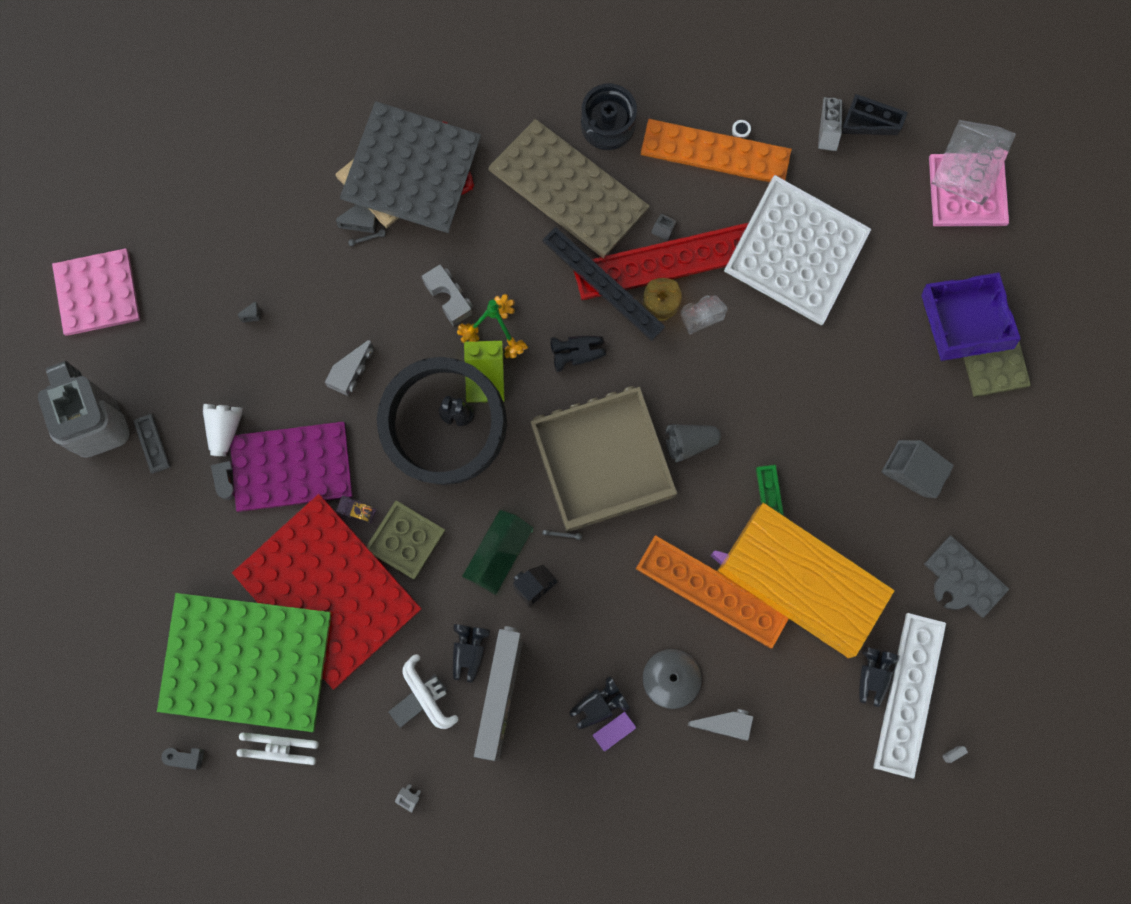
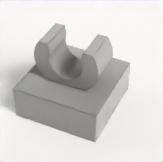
M409 784L406 789L402 787L395 803L412 813L419 801L420 790L416 794H412L409 792L412 785Z

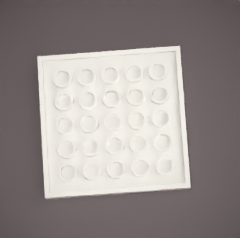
M774 175L724 272L814 322L823 325L871 229Z

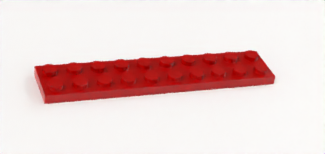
M748 223L608 255L604 259L599 257L592 260L625 290L723 268L729 262ZM574 271L581 301L601 296Z

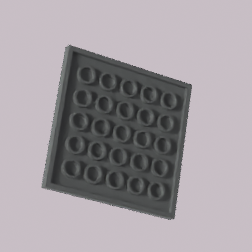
M375 101L340 199L449 233L481 134Z

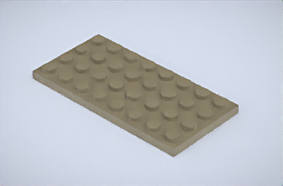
M536 119L489 166L490 172L603 259L650 207Z

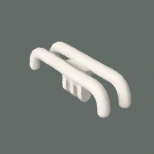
M415 654L404 664L403 676L435 727L440 729L450 728L458 722V717L456 715L445 717L435 703L436 700L447 693L445 690L439 694L437 693L442 688L441 684L433 687L432 684L438 681L437 677L425 684L422 682L414 668L420 660V655Z
M244 732L239 735V739L242 741L270 743L266 744L265 751L238 749L236 753L239 757L315 765L317 762L315 757L289 754L290 746L318 748L319 743L315 740Z

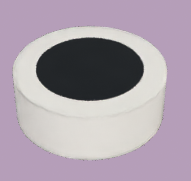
M745 120L736 121L732 128L733 136L746 139L751 131L750 124Z

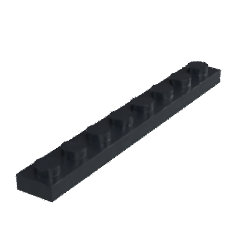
M555 227L543 239V243L651 341L665 329V326L558 228Z

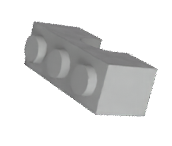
M440 264L421 276L423 283L433 297L441 292L448 293L451 296L450 300L442 308L453 327L472 315L471 308L473 306L468 298H463L461 295L462 289L458 283L454 284L450 279L452 275L447 268L443 269Z

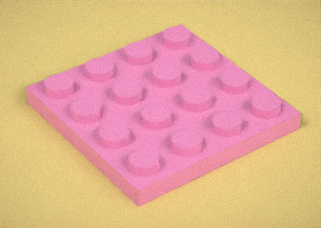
M931 154L929 156L933 226H1007L1009 224L1004 154Z
M127 248L52 264L63 334L65 336L140 320Z

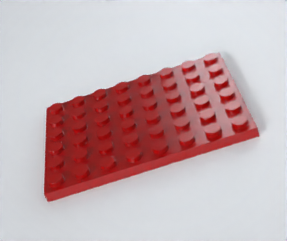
M320 494L316 495L232 572L257 603L332 612L322 678L333 690L422 610L417 602Z

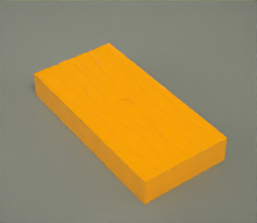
M765 503L757 507L718 569L720 573L847 658L857 656L895 591Z

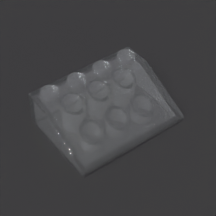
M959 120L931 184L983 206L992 192L1016 134L998 126Z

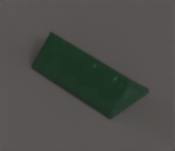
M499 510L462 577L496 596L530 536L533 527L518 516Z

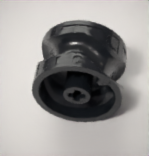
M612 83L601 84L592 88L584 97L581 107V130L583 136L589 144L601 150H615L627 144L634 134L637 116V104L633 95L626 88Z

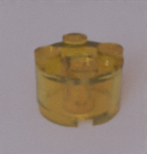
M657 278L650 281L646 286L643 306L658 320H668L679 310L682 293L678 283L668 278Z

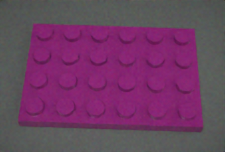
M345 422L234 435L231 443V457L237 512L309 503L318 494L326 501L353 497Z

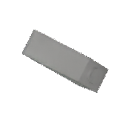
M737 709V712L690 721L688 726L748 740L753 716H749L748 711Z

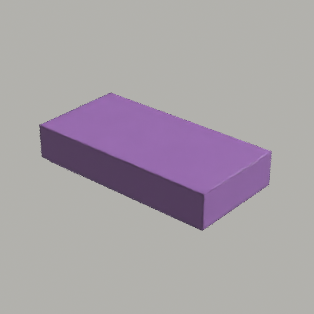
M623 712L593 734V737L605 752L636 729L627 714Z

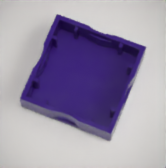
M1000 273L925 285L921 296L941 361L1015 349L1021 338L1013 314L1007 304V295Z

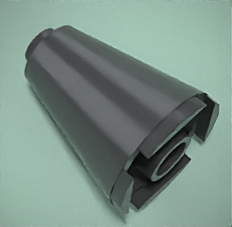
M671 424L666 428V434L669 433V439L666 440L667 449L670 457L676 459V463L717 445L719 440H721L720 430L715 426Z

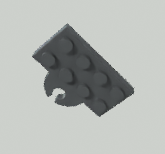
M951 535L924 563L938 577L934 583L933 590L937 602L943 599L944 592H948L952 596L951 602L943 606L946 609L957 610L969 605L983 618L1009 590L1005 584Z

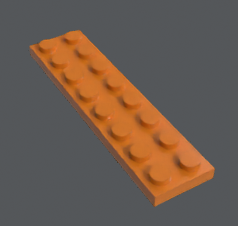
M648 119L641 155L770 182L774 175L783 180L786 179L792 149Z
M656 535L636 567L637 571L770 649L773 648L789 619L728 577Z

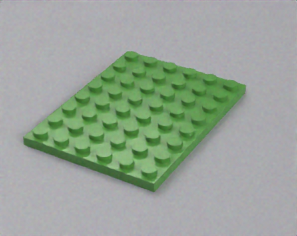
M175 593L157 712L315 732L332 612Z

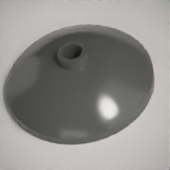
M667 649L656 653L647 662L643 671V686L646 694L654 703L664 708L677 709L688 705L696 698L701 688L702 675L697 662L693 657L681 650ZM670 675H676L677 680L675 682H672L670 680Z

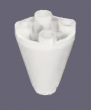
M203 404V417L208 449L211 450L210 455L226 456V452L229 451L242 417L243 408L231 407V410H229L230 406L218 405L215 408V405Z

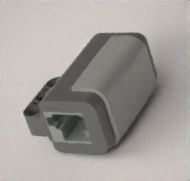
M67 361L46 367L50 386H47L38 393V401L50 437L54 442L85 458L106 452L126 443L130 435L129 428L115 398L82 376L81 372Z

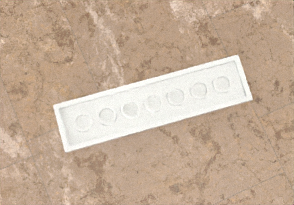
M907 613L905 616L897 654L900 655V659L895 663L874 769L913 779L915 777L946 626L945 622Z

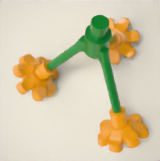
M503 294L501 298L496 296L494 300H490L487 310L475 324L467 323L464 325L462 323L458 326L457 334L463 336L461 338L463 343L467 342V340L468 342H477L479 340L477 335L479 332L478 326L488 316L496 318L509 344L504 349L505 358H516L517 354H522L528 348L523 340L516 342L510 336L502 318H508L507 313L514 314L515 309L511 307L515 302L513 299L508 301L507 294Z

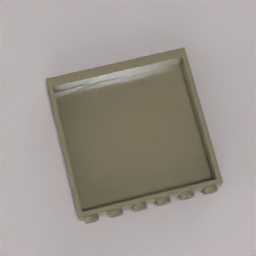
M627 387L624 389V392L618 394L612 392L607 394L605 398H593L588 400L586 404L581 405L577 403L570 406L568 410L558 409L553 411L552 415L546 417L539 415L531 421V428L566 533L676 497L677 492L640 387Z

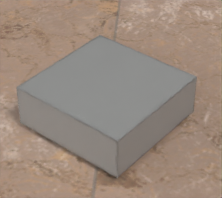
M957 746L942 757L946 763H952L968 752L964 746Z

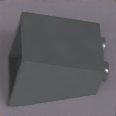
M899 440L881 473L923 497L937 498L954 465L922 441Z

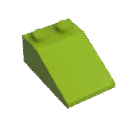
M502 341L464 342V361L473 365L491 380L500 392L504 402ZM465 376L466 402H488L481 388L473 380Z

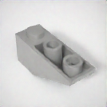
M824 97L818 148L837 151L842 127V100Z
M367 340L333 365L325 381L327 387L347 396L350 391L353 392L357 385L356 379L358 375H362L364 372V363L367 358L370 359L374 351L371 341Z

